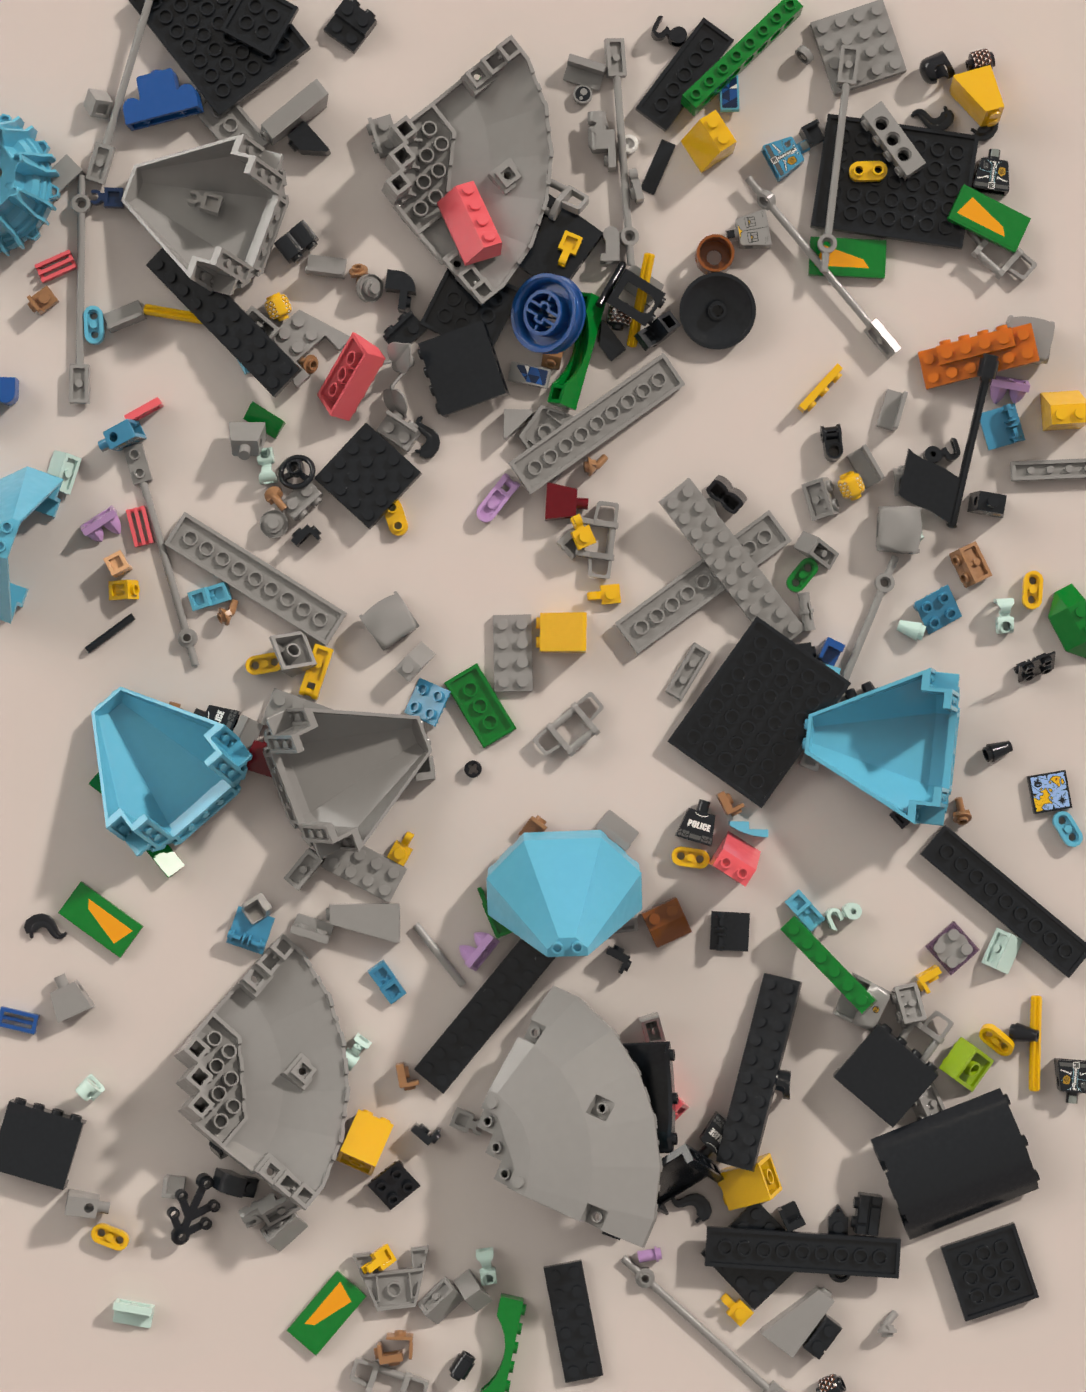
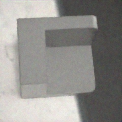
M88 88L84 101L85 109L91 117L108 119L113 105L112 99L104 90Z
M570 529L557 541V545L573 560L576 557L574 553L577 547L570 534L573 530Z
M429 756L418 770L416 781L436 779L433 756Z
M261 892L242 904V912L251 925H255L272 914V906Z
M167 1174L163 1180L161 1197L176 1199L175 1192L178 1189L185 1190L186 1176Z

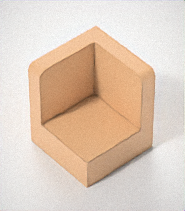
M121 550L103 559L111 575L115 578L132 570L131 565L128 564Z

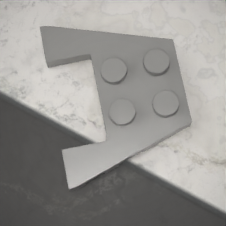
M298 310L279 327L281 330L273 338V341L302 369L293 379V383L298 389L310 378V375L297 362L324 338L340 352L350 336Z
M540 405L518 437L528 449L571 419L573 415ZM563 472L550 480V482L555 484Z
M428 1245L411 1247L413 1268L368 1272L366 1274L363 1273L361 1267L371 1261V1252L353 1254V1259L358 1266L377 1311L416 1307L428 1253Z

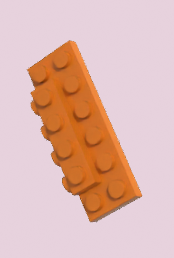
M1031 323L1013 328L1001 325L996 327V331L982 330L977 332V336L970 337L969 334L958 337V341L943 340L935 348L918 352L927 390L980 377L976 375L980 358H983V353L999 356L998 361L1000 362L997 372L1040 361Z

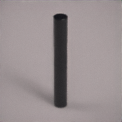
M620 261L596 302L597 307L602 308L627 266L624 261Z
M132 613L88 644L85 649L88 653H91L136 618Z

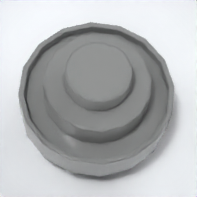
M375 274L362 275L356 283L357 295L364 302L377 301L383 293L381 279Z
M278 510L267 511L261 517L260 528L270 538H280L288 530V519Z

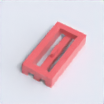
M66 250L34 265L43 284L77 269V264L70 250ZM67 256L69 257V258H67V259H65V260H63V261H60V262H58V263H56V264H54V265H52V266H49V267H47V268L41 270V268H43V267H45V266H47V265H49V264H52V263H54V262H56V261H58V260H61V259H63V258H65V257H67ZM70 262L72 263V265L44 277L45 273H48Z
M156 397L124 415V417L139 421L164 407V405Z
M143 505L138 508L127 509L126 514L134 546L137 548L153 544L154 539L146 507ZM140 511H142L144 523L149 539L147 541H145V536L139 516ZM132 513L135 514L141 542H138Z

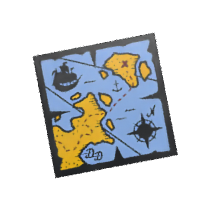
M1066 770L1027 776L1033 814L1072 808Z

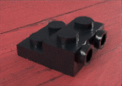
M343 0L335 10V15L323 30L355 54L377 25L376 15L369 9H366V11L359 7L360 3L357 0Z

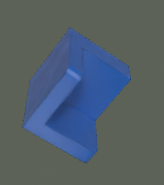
M827 637L817 659L834 666L846 645Z

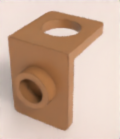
M395 1330V1333H387L386 1340H409V1360H412L413 1333H406L405 1330Z

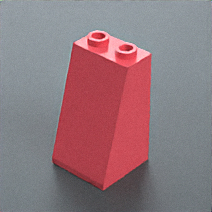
M728 831L711 857L709 864L746 887L757 869L761 851Z

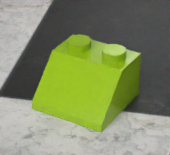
M960 1037L953 1045L947 1057L943 1059L939 1069L973 1092L994 1060Z

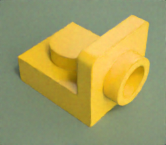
M138 580L108 581L109 600L139 599L140 588Z
M933 965L915 976L918 980L916 982L920 992L931 993L925 982L931 983L939 978L938 975L942 972L937 965Z

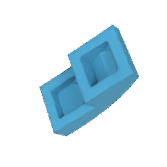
M384 960L368 970V973L390 1004L406 994V991Z

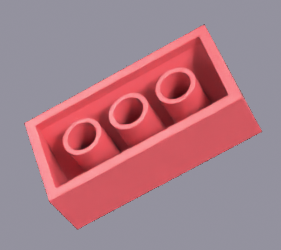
M474 181L455 186L437 202V206L465 266L501 255L502 241Z
M352 332L317 393L330 416L350 421L352 415L356 412L359 403L364 398L366 391L386 359L378 347Z

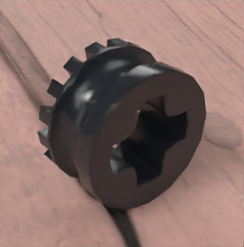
M472 760L466 763L464 771L467 776L474 778L480 775L482 767L479 762ZM476 764L478 773L473 772L470 774L468 766Z

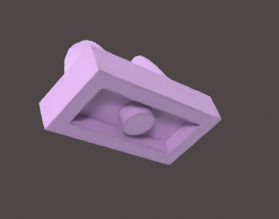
M996 375V379H991L990 395L994 404H997L1004 397L1007 389H1009L1010 398L1015 404L1025 396L1026 392L1029 393L1030 389L1029 381Z
M113 505L80 526L85 536L102 542L104 535L102 525L113 533L121 534V523Z
M474 933L477 948L468 945L459 946L460 954L465 961L464 964L474 971L478 970L500 942L489 933Z

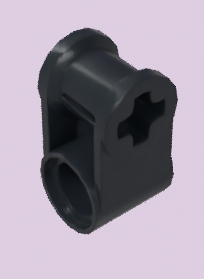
M836 424L833 427L820 426L824 456L827 461L836 462L843 454L840 424ZM829 449H837L838 456L830 455Z

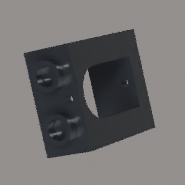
M625 269L606 303L646 326L647 324L651 325L656 315L654 312L657 307L661 308L665 303L666 298L664 296L666 293L628 269ZM628 282L653 298L654 305L650 312L642 313L618 298Z

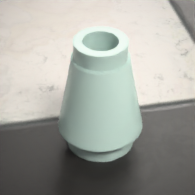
M900 620L897 631L916 641L917 639L922 641L927 626L922 625L923 623Z

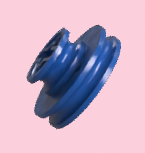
M541 273L529 278L517 291L511 309V324L518 341L530 351L543 354H558L568 349L577 340L584 326L586 308L583 295L573 281L560 275Z

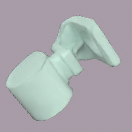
M273 447L263 448L260 455L257 456L258 465L262 466L259 482L260 484L277 483L278 478L272 470V464L275 463Z
M1014 598L994 599V603L1000 607L999 616L995 620L996 633H1013L1014 617H1011L1009 613L1014 605Z
M847 903L842 906V911L837 908L827 909L825 919L830 929L837 930L831 918L832 915H836L840 921L844 920V917L856 920L861 916L862 909L857 903Z
M357 1033L355 1036L353 1047L346 1049L349 1071L352 1070L360 1059L359 1054L362 1049H368L372 1044L371 1041L360 1033Z
M90 1074L75 1090L85 1101L89 1099L94 1101L105 1088Z
M493 1247L476 1249V1258L482 1266L480 1269L482 1286L497 1284L496 1267H493L491 1264L494 1256Z

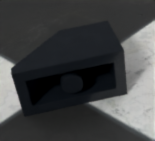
M305 121L287 135L290 141L288 145L294 152L298 150L301 155L329 156L331 154L330 149Z

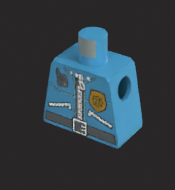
M787 137L764 145L761 152L777 182H780L803 164L804 158L802 154L809 151L810 147L806 140L796 144L793 137Z
M126 419L104 431L103 435L105 438L98 441V446L102 452L108 449L121 451L123 448L132 446L147 438L139 421Z

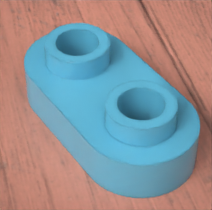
M89 306L83 314L84 335L90 344L98 345L105 338L104 316L99 307ZM96 313L97 318L91 319L92 314ZM97 332L98 337L92 338L93 333Z
M1066 811L1056 812L1053 815L1052 824L1063 842L1070 847L1080 845L1083 835L1072 816ZM1060 817H1063L1065 820L1063 824L1059 823ZM1071 833L1075 836L1074 840L1072 841L1069 840V835Z

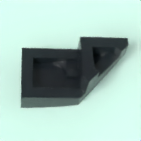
M602 320L600 322L597 342H599V347L607 358L612 361L626 349L610 327Z

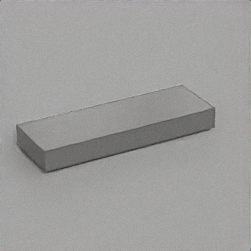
M694 642L665 692L682 701L711 652Z

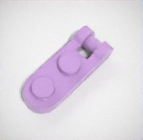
M505 473L477 509L478 519L484 523L491 522L521 484L511 480L510 476ZM504 484L510 488L507 492L502 489Z

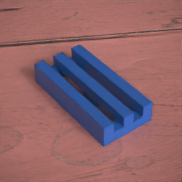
M2 1006L0 1009V1027L36 1034L40 1015ZM4 1012L34 1018V1020L30 1021L5 1015ZM7 1019L32 1025V1028L5 1023L2 1020Z

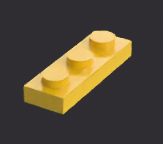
M837 363L797 409L802 413L806 409L810 411L817 404L814 400L818 396L823 397L829 391L827 386L831 382L835 384L842 376L840 372L843 368Z

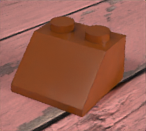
M676 897L641 913L657 948L692 932Z

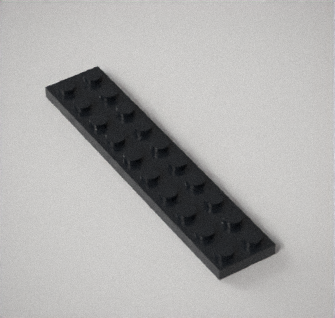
M163 248L146 264L273 397L276 398L300 373L302 369L229 295L209 291L191 280Z
M943 825L920 853L928 862L1067 978H1070L1086 958V942L946 825Z
M520 939L416 1065L414 1070L444 1094L556 957H546L523 939Z
M764 973L716 1162L752 1172L755 1170L802 986L800 981Z
M707 1226L704 1265L710 1267L899 1279L901 1239Z

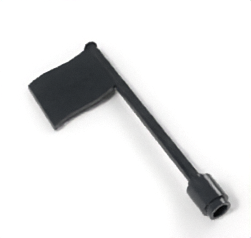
M983 353V358H980L976 376H980L979 380L981 382L959 477L944 467L919 457L909 448L907 451L898 494L908 502L933 512L948 522L946 525L949 528L957 527V519L989 382L991 383V379H996L1000 362L998 361L999 356Z

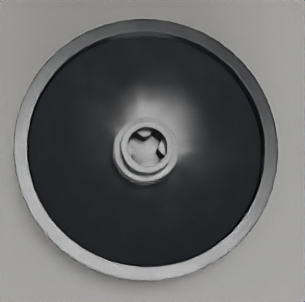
M723 272L708 273L695 279L684 291L679 306L680 322L685 333L698 345L717 350L730 348L741 342L752 329L756 317L755 299L749 287L738 277Z

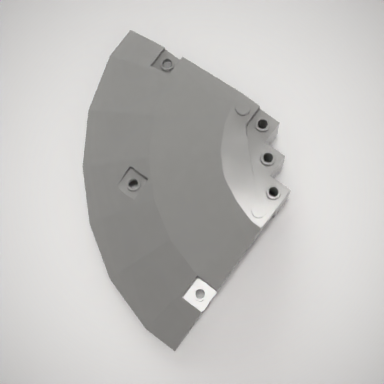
M512 35L498 44L480 62L465 72L460 80L415 116L409 119L406 115L391 126L387 137L395 149L388 153L385 161V166L392 173V176L385 181L382 192L391 202L393 209L439 263L441 265L445 264L455 276V279L480 305L484 304L505 287L532 248L549 201L554 151L551 141L548 103L545 101L530 58ZM475 74L480 75L481 79H480V80H476V79L474 78V75H475ZM504 174H510V179H505ZM474 181L500 236L502 249L499 256L465 266L437 206V202L455 186ZM458 261L460 267H455L453 263Z
M281 934L254 963L245 976L234 985L174 1055L188 1068L176 1084L190 1096L178 1112L190 1121L191 1125L205 1138L251 1174L257 1173L271 1188L301 1209L306 1210L325 1187L332 1165L337 1158L338 1150L344 1141L346 1111L350 1096V1086L348 1083L349 1069L345 1049L346 1040L343 1031L341 1032L338 1022L339 1018L336 1016L335 1005L330 992H327L320 976H317L306 954L289 938ZM255 976L257 982H252L251 977ZM300 1068L304 1069V1075L299 1074ZM268 1168L273 1171L271 1176L267 1174Z
M552 986L530 1020L532 1021L525 1037H518L481 1107L484 1111L477 1127L493 1134L485 1153L501 1160L494 1180L529 1199L577 1221L587 1222L603 1232L645 1248L656 1222L658 1210L657 1197L661 1186L659 1181L663 1165L662 1157L659 1153L660 1141L657 1137V1117L653 1113L647 1088L644 1087L641 1078V1071L629 1056L628 1050L621 1043V1039L615 1029L610 1027L580 997ZM537 1029L538 1035L534 1036V1031ZM602 1105L605 1106L604 1112H601L600 1107ZM597 1213H599L600 1215L599 1220L595 1219V1215Z

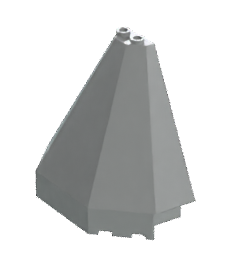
M244 133L134 165L121 201L191 280L209 291L231 296L234 294V290L246 286L251 282V278L260 276L265 269L289 204V197L285 195L284 186L287 185L285 170H282L281 165L284 157L283 154L265 150L264 147ZM191 190L199 192L202 196H204L205 191L224 196L219 216L201 212L200 206H189L188 199L196 200L195 197L191 196Z
M286 708V710L266 719L268 729L265 730L264 741L267 743V747L263 748V755L290 824L294 829L299 828L303 833L301 837L310 847H315L317 856L320 859L339 849L341 851L359 852L432 753L431 741L425 733L424 723L419 716L315 708Z

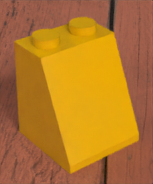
M991 65L953 76L949 89L950 95L980 127L996 125L1000 121L1004 103Z
M717 110L701 118L681 140V143L701 173L733 154L737 142Z
M1079 390L1040 393L1043 431L1081 429L1086 425V398Z
M587 612L540 613V617H536V629H540V636H536V648H540V652L586 653Z
M358 1109L336 1161L372 1176L394 1125L386 1118H377L368 1110L363 1109L361 1111Z
M770 1153L758 1156L754 1172L734 1166L722 1169L720 1172L724 1180L717 1183L722 1189L723 1201L729 1211L770 1201L782 1190Z

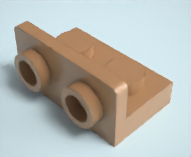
M976 541L949 554L951 562L965 588L992 576Z

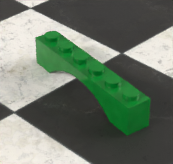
M581 292L586 308L584 326L575 341L573 353L567 367L560 377L552 383L547 402L562 409L576 410L604 312L605 304L602 308L597 307L596 302L599 297L592 293Z
M793 916L780 929L861 1014H865L878 1001L796 916Z
M501 1293L497 1317L501 1323L505 1338L504 1356L496 1374L481 1388V1392H509L511 1380H507L508 1374L513 1373L515 1361H511L513 1353L517 1354L519 1344L515 1340L517 1334H521L523 1323H519L520 1316L525 1315L527 1305L523 1303V1297Z

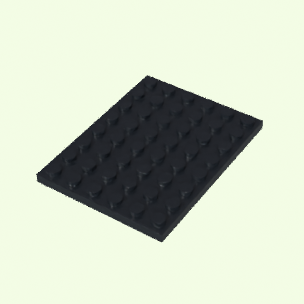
M128 0L141 16L145 0ZM153 0L146 24L219 117H222L311 49L292 23L272 58L222 33L220 29L237 0Z
M827 115L811 228L825 229L839 115ZM846 116L833 231L961 250L965 229L946 219L962 185L965 184L972 187L979 136L899 124L926 162L924 168L907 180H904L903 177L900 178L896 174L893 163L885 159L883 149L875 145L870 131H866L863 128L861 118ZM877 123V124H876L877 129H879V130H884V129H885V125H884V124H882V123ZM893 138L887 139L889 145L894 146L897 144ZM905 154L898 155L901 161L908 160ZM857 161H882L886 164L888 171L886 177L881 181L855 182L849 177V168ZM877 167L875 168V172L880 173L881 169ZM855 169L856 173H862V169Z
M756 616L667 742L762 808L804 750L802 749V742L807 734V730L804 729L805 719H808L811 713L837 704L851 682Z

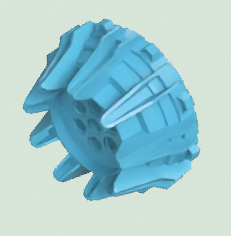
M2 114L0 116V170L2 171L0 176V253L3 251L4 254L10 256V250L17 247H20L22 250L25 249L24 242L28 239L37 241L41 237L39 230L42 224L49 226L50 223L47 221L51 210L56 211L57 209L52 202L60 198L59 188L52 184L51 178L60 175L56 169H51V164L56 161V158L52 154H48L51 148L46 141H35L38 131L32 125L24 130L25 122L19 116L12 120L10 115ZM53 188L57 190L55 195L52 194Z

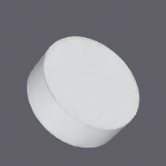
M625 135L626 155H631L638 149V140L633 135Z

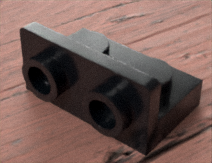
M410 310L408 313H402L394 326L390 325L385 329L383 338L388 344L399 342L411 343L412 345L427 331V328L420 325V321Z

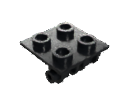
M1056 652L1043 653L1036 656V658L1033 657L1031 661L1028 659L1027 662L1023 661L1016 664L1013 668L1015 673L1018 674V682L1030 681L1039 674L1051 672L1054 669Z
M711 911L710 950L748 952L750 913Z
M400 1160L394 1161L393 1165L388 1169L385 1168L384 1172H380V1175L374 1180L372 1179L368 1184L369 1188L390 1210L420 1187V1184L403 1167L404 1165Z

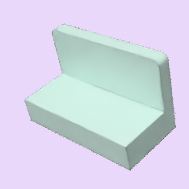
M54 450L47 473L62 478L63 482L59 491L70 495L82 458Z
M996 928L981 963L1008 974L1023 940L1009 932Z
M117 1298L113 1305V1322L150 1328L155 1305Z

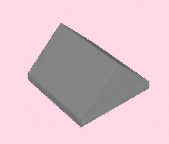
M304 631L269 637L283 673L293 677L317 665Z

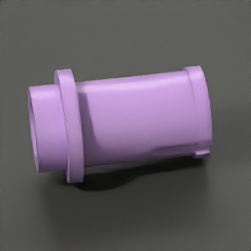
M654 1246V1249L637 1251L639 1263L653 1260L659 1262L662 1259L660 1247Z

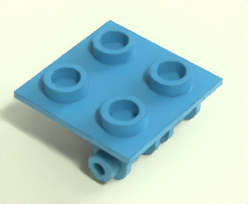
M1015 403L982 413L980 423L988 450L1025 440Z
M948 584L915 601L913 605L916 612L918 611L923 624L927 626L928 634L962 617Z
M419 678L404 713L419 716L422 721L436 727L440 715L446 707L445 704L450 697L451 691Z
M238 906L231 929L227 935L226 943L263 955L275 918L267 916L255 925H251L242 912V907Z

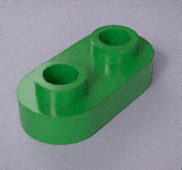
M812 558L803 559L787 578V588L795 593L802 591L817 573V562ZM805 565H810L811 571H805ZM795 579L798 580L799 585L794 586L792 584V581Z

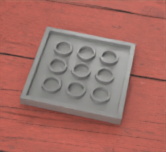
M877 0L810 23L834 96L841 94L842 85L836 84L842 44L861 47L856 86H850L849 91L907 71L883 0Z

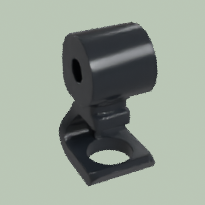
M658 16L651 32L653 40L662 41L667 37L670 45L681 47L687 38L686 30L680 26L669 30V27L666 26L659 33L656 30L662 22L663 16Z
M950 439L954 454H950L946 447L940 450L936 446H930L924 451L923 459L932 463H938L943 457L947 461H955L961 453L957 439Z

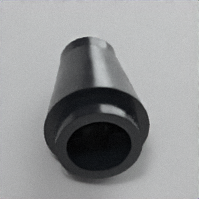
M1010 741L986 744V747L982 749L987 762H995L1013 751Z
M1020 1023L1011 1024L1009 1037L1014 1042H1037L1039 1030Z

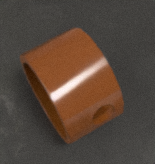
M712 234L700 241L696 250L695 261L702 273H725L730 269L735 251L730 240L720 234ZM710 251L719 252L721 255L720 263L716 265L710 264L707 261V254Z

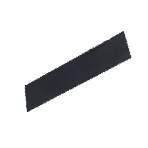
M663 139L661 140L642 183L643 191L652 195L655 194L676 146L675 144Z

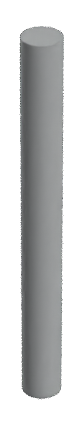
M418 922L413 926L414 930L458 986L462 987L466 983Z

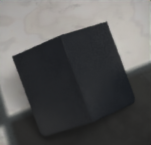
M818 119L801 127L799 131L802 140H806L810 148L824 141V136L818 127Z
M795 1201L777 1208L788 1232L806 1225Z

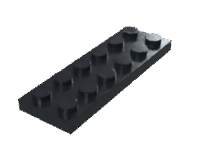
M703 17L635 110L666 132L684 109V106L681 104L682 95L723 57L734 42V39Z
M582 1260L544 1266L565 1383L603 1376Z

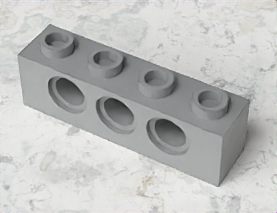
M882 101L862 114L861 125L873 135V142L877 147L880 146L883 149L885 159L893 163L895 166L894 170L900 178L903 177L904 180H907L924 168L926 162ZM877 123H882V124H884V125H885V129H884V130H879V129H877L876 124H877ZM893 138L897 144L891 146L887 143V139ZM905 154L908 160L901 161L898 155Z

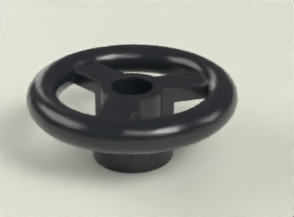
M293 455L282 462L278 476L280 482L285 487L297 490L308 486L312 482L316 469L309 457ZM302 461L309 465V476L303 473ZM295 477L301 478L304 481L298 484L289 483L287 480Z

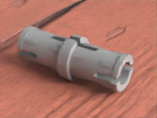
M809 592L797 594L800 607L799 615H801L802 624L805 627L804 631L815 630L813 620L814 609L811 607Z

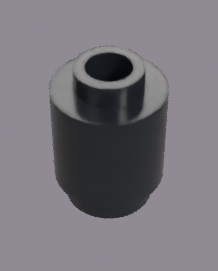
M464 1350L461 1354L458 1353L449 1368L450 1376L457 1381L465 1380L475 1365L474 1361L476 1358Z

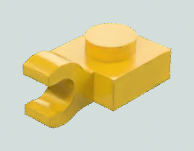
M565 230L558 246V250L562 251L557 265L565 268L569 256H576L583 237Z
M580 514L570 518L575 529L570 534L577 550L596 543L590 526H583Z
M619 584L600 585V591L587 593L588 601L601 599L602 605L621 603Z
M408 831L402 842L396 840L387 858L404 866L413 851L408 846L415 834Z
M383 1244L370 1254L372 1260L364 1264L361 1269L364 1274L371 1273L376 1268L379 1271H383L397 1260L388 1244Z
M727 1293L720 1298L729 1308L726 1313L740 1327L754 1313L740 1298L735 1302Z

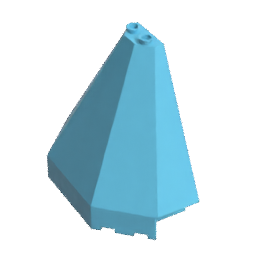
M28 466L0 479V620L10 624L17 606L23 607L29 590L10 583L8 556L19 526L34 510L55 518L61 499L57 496L63 479Z
M929 668L811 713L808 719H805L804 729L807 730L806 738H803L802 749H805V754L910 822L918 825L921 823L943 826L949 803L948 797L952 791L960 717V708H958L960 700L959 674L936 672L933 668Z
M123 687L114 690L109 697L91 711L106 829L121 840L126 841L136 856H141L147 850L155 852L165 849L166 845L171 843L174 845L183 843L240 793V781L245 779L248 770L246 765L253 755L241 742V739L226 725Z
M602 830L525 832L488 868V877L486 878L488 915L546 957L588 956L642 910V874L639 863L627 855L619 845L610 840Z

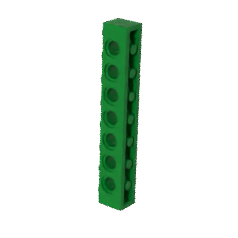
M782 0L682 95L681 104L695 116L801 15L803 5L797 0Z

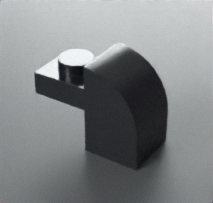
M387 269L385 290L386 292L400 293L398 312H407V308L411 307L412 297L408 296H416L415 283L407 273Z
M669 310L657 317L651 325L637 332L634 337L642 348L647 351L668 338L681 325Z
M216 1168L212 1187L234 1197L254 1198L259 1179L240 1175L233 1170Z

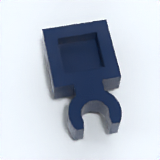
M104 187V193L95 189L91 190L92 195H98V199L91 200V204L98 206L104 203L105 208L124 209L121 199L125 189Z

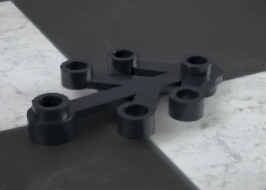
M201 1173L197 1176L196 1184L198 1189L190 1206L187 1201L188 1193L184 1189H178L175 1192V1198L179 1201L184 1215L182 1224L179 1221L180 1211L176 1207H170L167 1210V1216L171 1219L173 1225L171 1240L176 1245L185 1244L191 1234L201 1229L209 1230L212 1227V1221L208 1217L201 1218L198 1223L191 1226L190 1224L192 1220L210 1211L215 1213L221 1207L217 1200L212 1199L204 1206L198 1208L205 1191L213 1185V1179L207 1173Z

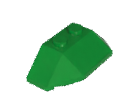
M1071 583L1054 592L1048 619L1065 651L1086 659V600Z

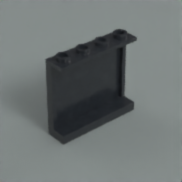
M550 194L547 207L552 208L556 198ZM561 208L555 221L549 219L548 215L543 214L534 244L518 267L532 277L541 273H551L571 280L601 240L603 232L581 216ZM566 230L583 237L576 256L570 255L564 268L557 264L562 251L558 250V246Z
M483 320L418 343L420 348L417 350L421 360H424L426 367L423 370L425 376L430 379L431 385L429 388L431 394L437 400L435 404L436 410L443 417H448L449 414L500 396L510 395L487 324Z
M878 1022L877 1026L845 1063L833 1073V1077L893 1128L939 1075L936 1071L938 1068L932 1062L928 1061L926 1063L921 1058L923 1055L915 1048L911 1050L906 1046L908 1042L900 1035L896 1037L891 1033L893 1031L892 1028L886 1023L881 1024Z
M16 1097L10 1100L0 1129V1172L64 1190L68 1185L69 1172L83 1126L87 1120H83L82 1116L72 1113L71 1116L63 1114L64 1111L61 1109H46L45 1105L41 1103H34V1105L26 1103L27 1100L24 1098Z
M686 1143L663 1157V1170L659 1181L661 1186L657 1197V1212L668 1215L669 1213L664 1204L706 1177L717 1183L724 1180L717 1164Z

